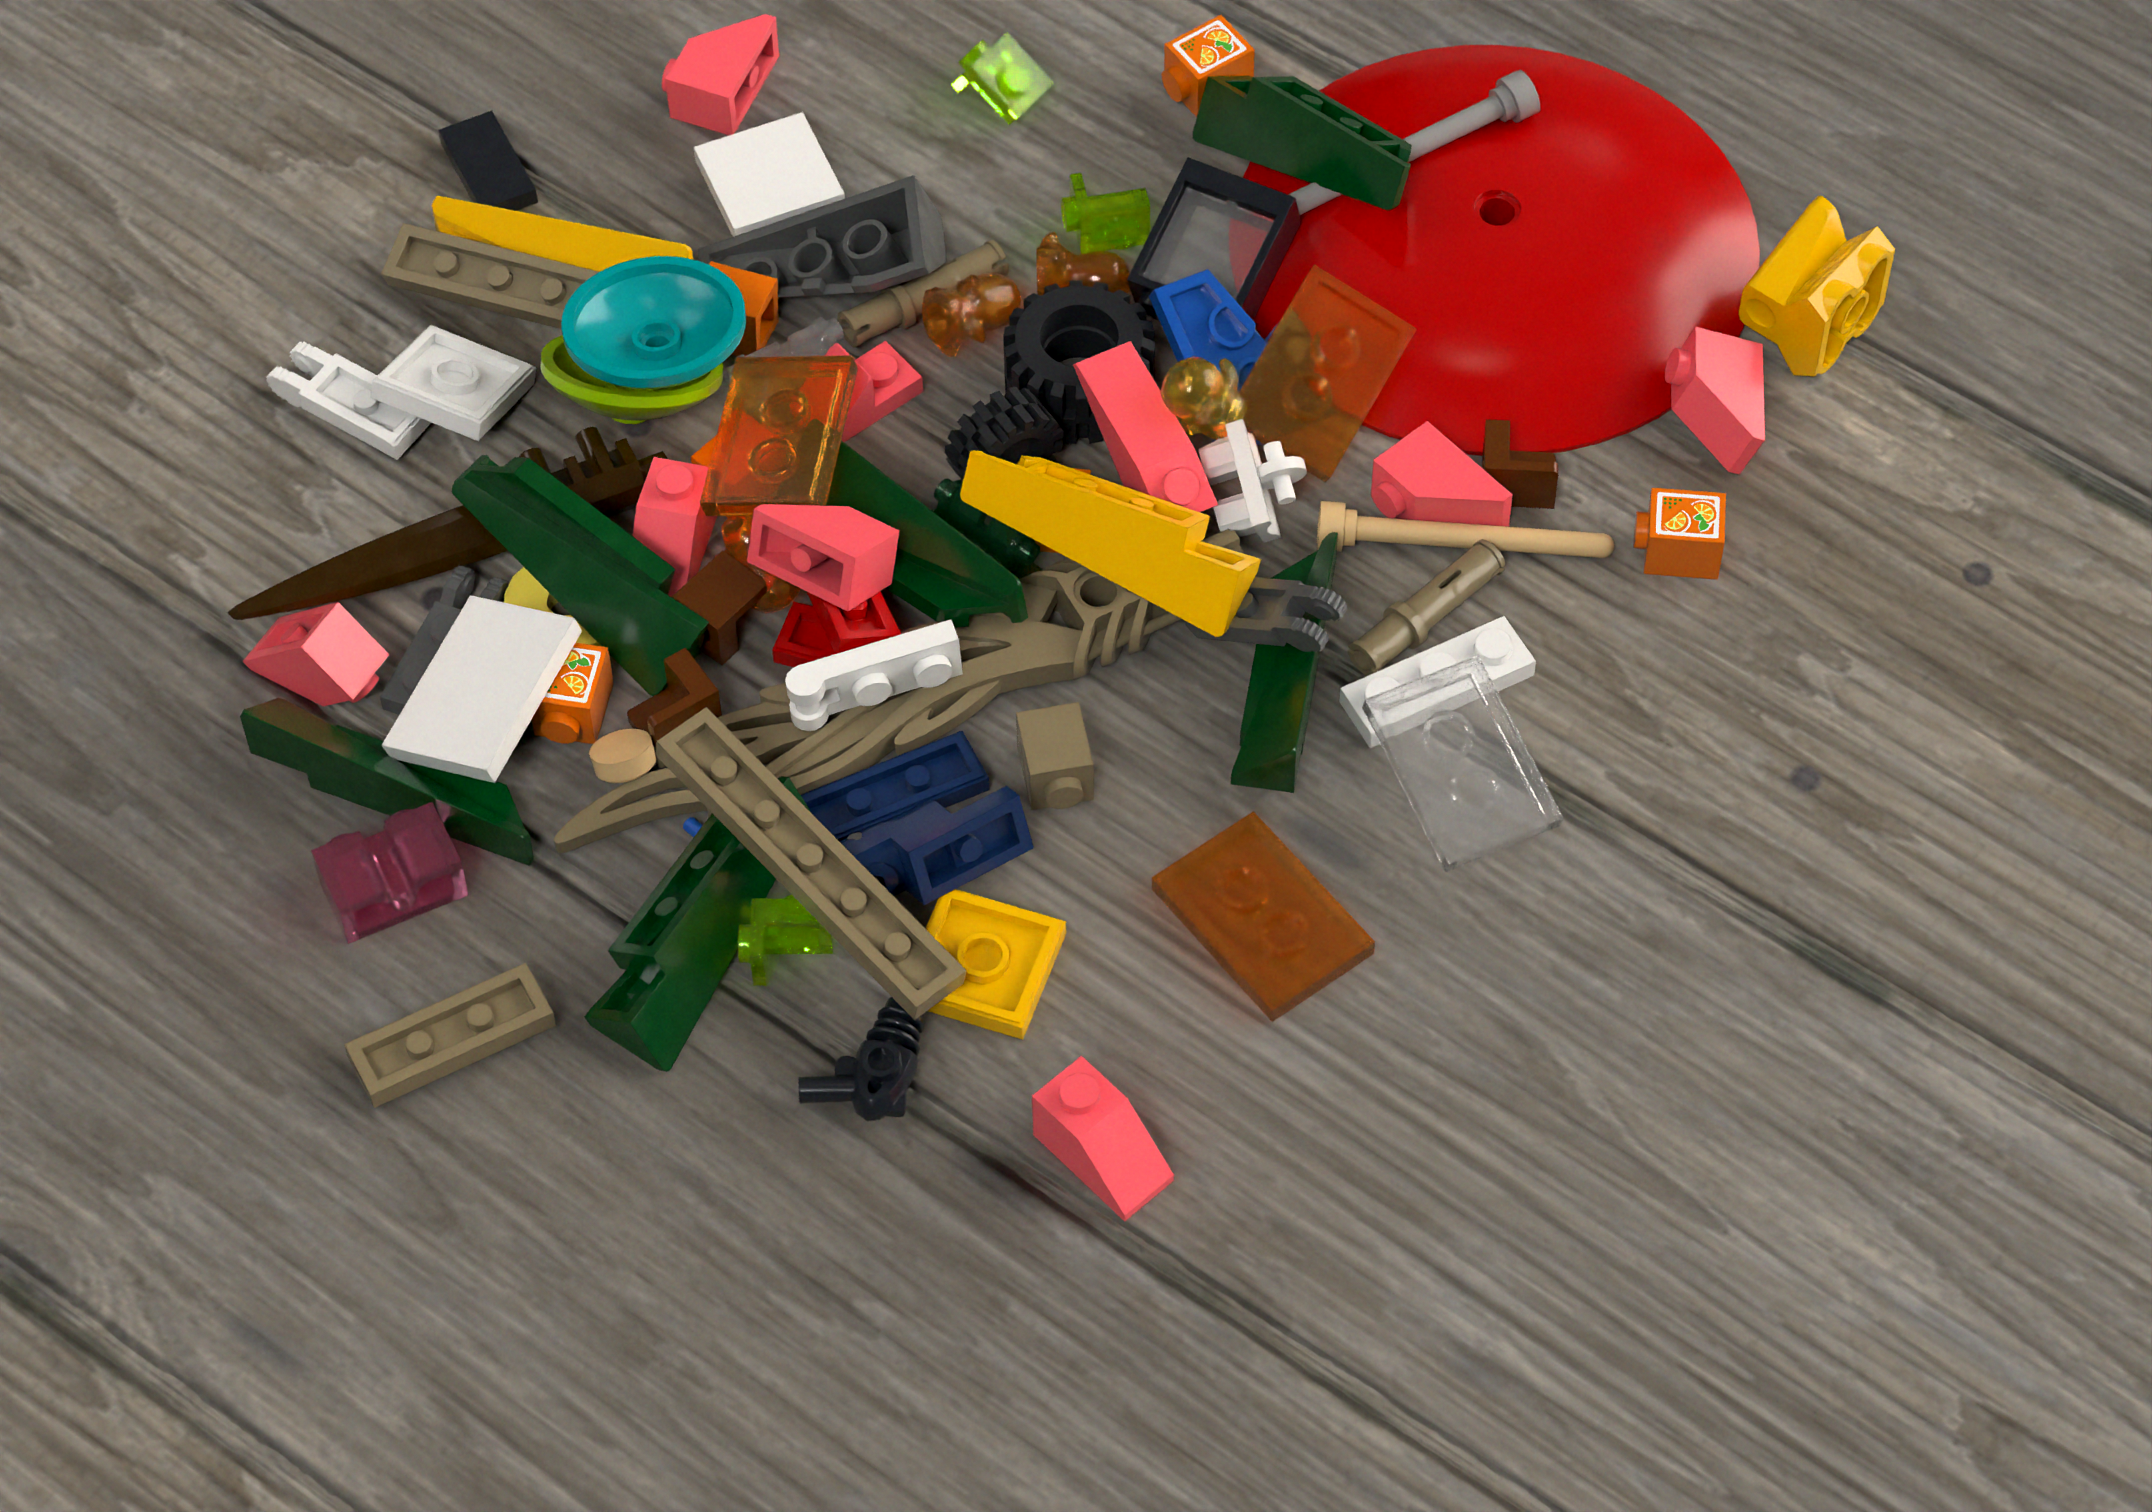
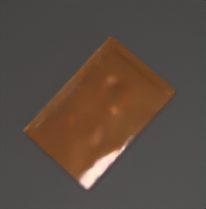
M1314 264L1222 419L1229 423L1243 419L1247 433H1253L1255 439L1264 445L1269 442L1280 441L1285 457L1296 456L1303 458L1307 472L1326 482L1334 473L1417 328Z
M853 355L736 357L700 499V505L706 516H753L754 508L761 504L826 506L858 371Z
M1254 811L1152 877V890L1271 1022L1374 954L1375 941Z

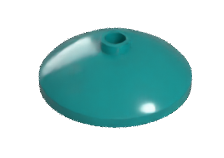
M653 256L625 261L608 267L590 277L569 298L562 314L561 327L564 345L569 356L588 374L621 387L660 389L695 380L725 361L737 348L744 335L746 311L743 296L737 285L717 268L689 258Z

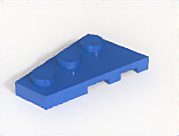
M1209 269L1156 288L1149 295L1212 442L1228 437L1225 424L1240 419L1244 420L1247 433H1253L1257 447L1325 421L1334 414L1320 397L1316 400L1295 376L1298 371L1285 356L1279 357L1255 330L1256 323Z

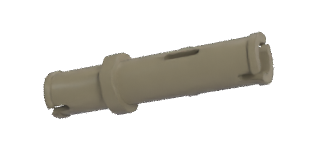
M989 240L984 245L942 264L929 274L911 279L901 285L897 284L882 289L880 295L838 313V323L843 325L848 322L849 326L842 328L841 332L852 347H858L863 342L896 326L906 329L915 324L917 316L995 278L1007 275L1009 272L1008 263L997 264V261L1006 258L1005 253L996 241Z
M1483 539L1478 540L1471 549L1441 573L1437 574L1405 602L1396 601L1385 609L1383 620L1358 640L1350 643L1348 655L1352 663L1361 673L1368 676L1380 671L1405 649L1418 648L1427 640V631L1454 609L1461 606L1464 601L1491 579L1504 572L1505 560L1503 555L1491 542Z

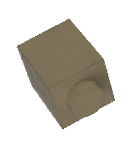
M1079 702L1016 712L1017 749L1031 810L1048 807L1065 809L1079 802L1094 800V764Z

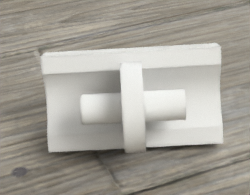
M1240 419L1227 423L1225 427L1228 437L1218 439L1198 450L1204 472L1211 485L1239 477L1243 491L1241 494L1217 501L1218 505L1213 508L1218 527L1221 532L1226 529L1234 530L1238 537L1257 533L1264 543L1281 538L1269 489H1275L1278 504L1283 505L1295 501L1296 497L1292 483L1299 481L1307 474L1304 459L1296 456L1285 457L1281 442L1273 441L1263 446L1267 462L1262 464L1255 436L1253 433H1247L1244 420Z

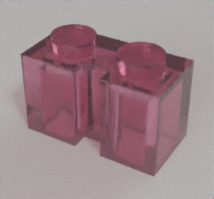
M433 802L416 809H405L394 813L384 821V831L363 839L360 831L345 833L332 838L327 844L311 850L320 885L348 944L469 895L461 859Z

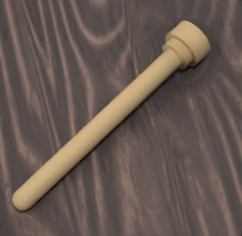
M1320 501L1317 550H1319L1322 540L1332 532L1338 533L1337 552H1342L1343 546L1354 547L1355 541L1471 549L1473 544L1481 539L1491 542L1499 551L1605 558L1611 555L1614 550L1613 539L1604 533L1357 516V510L1345 509V503Z

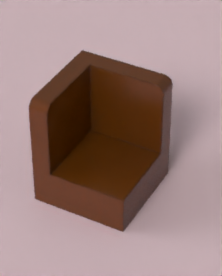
M1486 419L1482 468L1513 494L1511 507L1554 509L1559 466L1556 463V456L1548 452L1510 451V421Z
M722 550L680 588L672 598L709 622L701 651L722 666L739 651L736 620L766 594L767 586L763 578Z
M686 648L664 659L668 688L658 695H654L634 706L627 712L628 722L633 729H641L650 734L655 753L656 742L704 708L707 707L716 717L722 716L719 690Z

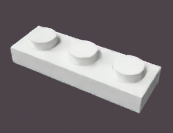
M1503 616L1341 687L1339 702L1368 746L1372 748L1534 676L1536 660L1508 620Z

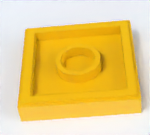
M957 889L939 897L925 929L966 969V976L963 985L930 1008L928 1012L1023 1040L1066 936V921Z

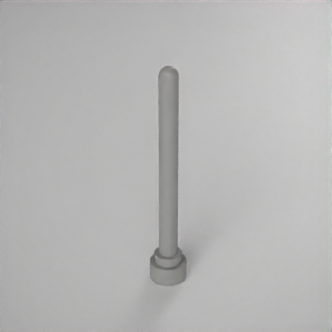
M1517 70L1498 79L1496 87L1489 91L1488 98L1402 139L1411 144V154L1408 162L1497 119L1503 122L1512 119L1518 123L1540 111V100L1531 79L1524 71ZM1311 183L1288 195L1296 198L1299 214L1301 215L1343 194L1321 187L1317 183Z

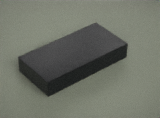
M492 110L438 130L440 143L473 203L514 211L538 203L536 189Z

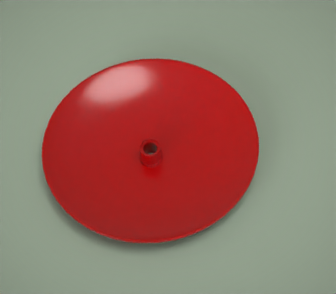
M1458 45L1398 55L1360 68L1335 80L1319 91L1400 139H1404L1488 98L1489 91L1496 87L1498 79L1517 70L1524 71L1535 86L1540 100V111L1518 123L1512 119L1506 122L1497 119L1408 162L1411 164L1400 204L1392 210H1385L1352 197L1341 195L1301 214V224L1253 320L1256 323L1255 330L1265 340L1287 311L1293 314L1307 330L1314 349V367L1309 384L1307 385L1308 391L1317 399L1320 397L1328 407L1352 421L1398 440L1403 439L1428 421L1466 455L1482 456L1486 419L1510 421V451L1566 452L1599 444L1630 433L1660 418L1671 410V384L1665 380L1666 364L1674 348H1681L1695 327L1738 338L1745 327V324L1739 317V308L1743 288L1759 269L1760 249L1757 224L1749 198L1736 171L1722 150L1708 134L1680 108L1643 84L1596 63L1557 52L1506 45ZM1251 161L1242 177L1287 195L1311 184L1310 182ZM1231 220L1229 231L1230 266L1238 295L1268 233Z

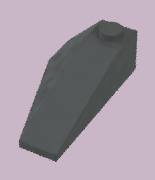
M915 175L698 249L699 261L708 265L712 261L777 278L778 297L876 292L929 274L947 262L942 217Z

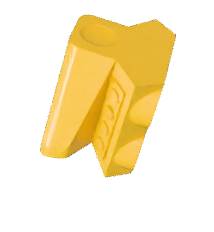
M1819 195L1807 206L1743 288L1739 308L1740 320L1747 327L1777 344L1793 375L1816 376L1818 373L1823 374L1836 362L1846 343L1852 337L1857 338L1867 330L1880 307L1884 304L1895 248L1878 226L1847 241L1836 208L1825 197Z

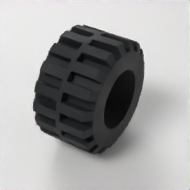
M1083 280L1069 281L1070 286L1060 288L1055 283L1044 287L1045 294L1042 296L1035 293L1030 294L1024 299V309L1015 308L1009 316V326L1005 327L1003 335L1005 393L1007 388L1017 387L1019 391L1022 388H1026L1032 394L1034 393L1063 430V443L1076 444L1077 438H1088L1090 444L1102 442L1101 431L1074 366L1059 362L1071 358H1090L1131 341L1155 381V331L1152 321H1146V310L1141 304L1130 305V295L1120 289L1115 293H1111L1108 291V284L1095 282L1093 287L1083 286Z

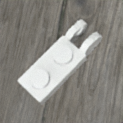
M300 341L290 351V357L292 358L291 361L295 363V366L300 371L311 376L312 379L310 381L292 371L289 372L281 366H276L266 377L268 386L283 400L286 399L288 403L295 407L301 406L304 410L396 460L432 423L370 398L372 380L377 375L338 354L332 356L305 342L302 343Z

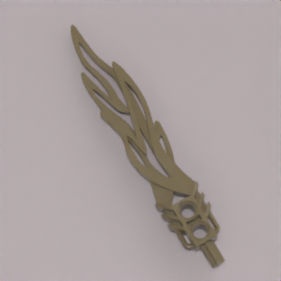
M1226 529L1202 540L1209 544L1245 554L1240 546V538L1234 530ZM1064 559L1046 567L1044 571H1037L1019 579L1022 584L1028 618L1023 622L1012 623L1011 619L1003 613H988L969 616V627L955 628L959 638L961 661H967L962 663L963 675L950 678L939 686L932 688L920 687L890 696L883 702L873 706H857L831 714L828 718H836L824 727L814 731L800 730L793 724L786 683L762 689L759 692L761 703L717 718L763 765L770 762L765 767L776 778L781 776L789 777L801 795L869 768L894 749L897 755H902L927 745L972 717L998 694L1046 683L1076 680L1089 673L1095 659L1101 656L1100 664L1102 668L1115 662L1124 645L1128 643L1129 655L1144 649L1151 633L1182 619L1071 559ZM1096 605H1106L1102 607H1093ZM1052 611L1059 612L1067 627L1047 623ZM935 621L901 631V634L934 625L938 622ZM656 756L658 767L664 769L648 772L640 778L626 782L592 802L559 830L554 837V844L558 853H565L657 819L707 811L709 818L712 812L689 789L635 802L668 789L686 787L669 768H665L667 766Z

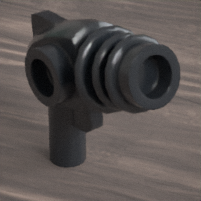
M892 997L888 998L885 1007L878 1011V1020L875 1021L873 1028L867 1032L866 1040L861 1043L856 1058L841 1056L836 1061L835 1076L798 1078L799 1103L852 1101L856 1114L867 1122L881 1120L885 1116L904 1117L907 1106V1091L915 1076L919 1062L917 1058L920 1052L918 1043L920 1041V1033L924 1029L922 1021L924 1014L914 1020Z

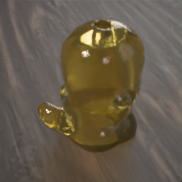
M1191 356L1178 361L1169 369L1164 377L1160 392L1162 400L1169 411L1180 418L1178 421L1187 436L1201 433L1214 440L1227 437L1225 424L1243 419L1246 415L1247 404L1238 392V374L1234 365L1228 359L1224 358L1219 361V371L1208 360Z

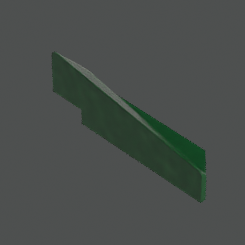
M1329 533L1322 540L1319 550L1270 579L1302 581L1304 585L1317 586L1318 588L1322 586L1331 590L1337 557L1338 533ZM1307 612L1302 616L1303 619L1315 622L1324 630L1326 620H1320ZM1288 643L1285 646L1256 644L1240 730L1241 748L1231 773L1232 785L1294 793L1300 755L1303 754L1320 656L1319 651L1316 653L1314 651L1304 652Z
M281 698L244 709L240 715L250 753L307 773L310 787L528 866L534 860L530 835L524 828L506 784L497 781L492 783L393 759L388 756L382 747L384 741L339 725L333 726Z

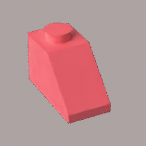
M763 14L689 38L678 58L669 60L662 77V90L667 92L670 118L726 135L735 134L779 58L776 17Z
M1695 327L1682 347L1672 350L1666 364L1665 380L1671 384V410L1728 472L1740 475L1765 441L1763 344Z
M1428 421L1373 460L1371 497L1380 512L1388 518L1509 527L1513 494Z
M654 457L636 505L632 536L675 568L668 596L672 597L698 573L719 513L714 469L712 467Z
M761 504L754 508L747 562L848 612L892 584L900 531L849 506Z
M339 602L279 617L242 662L251 671L321 706H328L346 701L355 703L365 697L377 684L379 676L375 672L389 654Z
M1082 1055L1032 1095L1033 1135L1124 1222L1174 1181L1173 1172L1128 1098Z

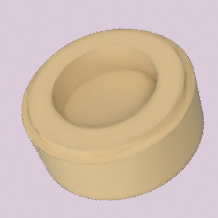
M622 729L609 733L598 739L589 751L595 775L600 780L609 783H624L640 778L651 770L657 760L650 734L641 729Z

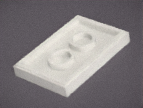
M470 595L384 740L382 747L388 756L396 760L495 783L580 636L582 630L573 617Z

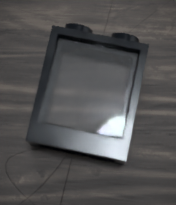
M1187 157L1127 278L1134 302L1141 304L1146 310V315L1159 320L1149 298L1151 292L1156 288L1209 269L1250 318L1254 320L1301 224L1296 198Z

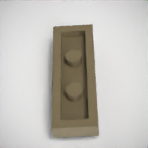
M524 963L344 1044L351 1065L373 1107L376 1108L556 1026L550 1005L528 965Z

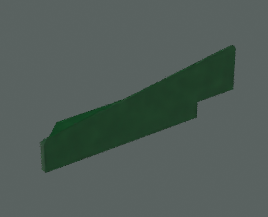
M1208 76L1192 134L1195 142L1301 180L1317 183L1326 189L1385 210H1392L1400 204L1411 164L1408 163L1411 154V144L1294 76Z
M815 422L809 427L778 494L780 505L849 506L899 530L892 584L886 587V589L938 623L951 619L954 628L969 627V615L1003 613L1011 619L1012 623H1021L1028 618L1022 584L1014 574L819 422Z
M481 455L454 481L451 490L452 494L602 647H608L609 654L650 696L658 695L668 687L664 665L665 658L683 648H686L694 659L700 654L709 622L668 596L675 568L530 458L514 457L506 465L498 466L488 455Z
M784 776L777 778L810 811L790 778ZM713 813L609 948L608 952L618 967L626 971L584 1016L591 1027L652 1067L665 1072L671 1070L776 881V878Z

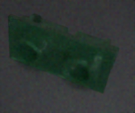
M946 478L938 484L934 491V498L939 502L937 507L931 511L1018 579L1034 572L1042 571V568L1034 563L1040 553V546L1035 543L1034 539L991 517L988 525L984 523L987 514L962 501L960 497L962 480L953 482L951 479Z

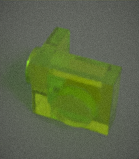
M1006 32L991 47L984 39L974 46L958 62L965 72L951 85L959 93L971 83L997 113L1011 125L1054 83Z
M1082 173L1069 174L1070 196L1060 198L1061 215L1065 232L1075 231L1081 255L1114 249L1124 250L1145 244L1150 234V202L1146 188L1088 197Z
M793 895L786 896L785 898L752 899L751 924H739V963L751 964L753 986H767L768 954H833L834 937Z

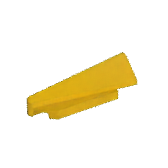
M436 196L432 203L435 227L438 232L598 272L613 265L643 257L673 256L693 259L692 249L686 244L443 196Z
M973 450L969 454L960 492L963 502L1215 637H1220L1226 633L1258 572L1261 559L1203 542L1202 540L1205 538L1210 518L1209 515L1041 457L1021 455L1018 464H1014L982 451Z

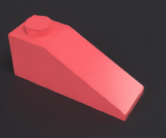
M1131 341L1073 364L1123 486L1197 512H1202L1218 505L1193 444Z

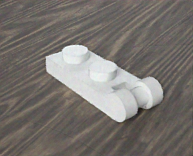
M950 619L792 668L787 673L785 682L787 695L790 699L789 706L793 724L800 730L814 731L823 727L831 714L857 706H873L883 702L890 696L920 687H936L950 678L963 675L959 638Z

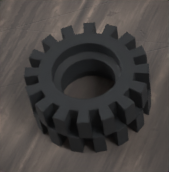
M1017 387L1007 388L1005 396L1000 391L990 394V402L986 405L981 400L974 404L972 407L976 412L971 417L963 414L957 421L962 428L960 430H951L948 436L951 444L945 446L944 452L948 457L946 458L947 462L963 481L969 454L973 450L982 451L1014 464L1019 462L1021 455L1041 457L1055 462L1057 459L1052 453L1061 452L1063 443L1060 439L1064 437V434L1058 422L1034 393L1032 394L1026 388H1022L1019 391Z

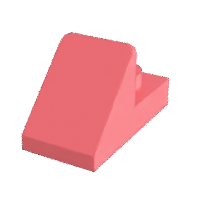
M886 341L857 359H854L840 344L835 343L829 348L791 407V416L806 431H808L813 423L819 422L840 440L846 442L923 392V378Z

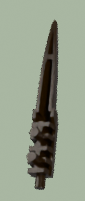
M596 427L585 428L578 432L575 437L585 461L578 463L575 455L563 459V469L551 473L540 448L528 449L519 456L530 458L608 518L636 508L653 458L667 459L665 453L661 451L637 460L626 438L616 441L615 450L608 452ZM462 505L384 535L324 561L245 600L227 613L233 619L245 620L335 602L455 569L458 565L465 566L508 550Z

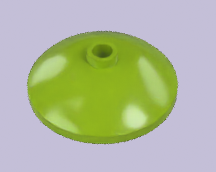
M563 335L548 342L541 352V372L556 391L591 412L610 417L617 422L625 424H638L646 420L665 418L694 407L715 393L723 381V363H721L707 374L681 385L660 389H632L597 379L582 370L569 356L564 345Z

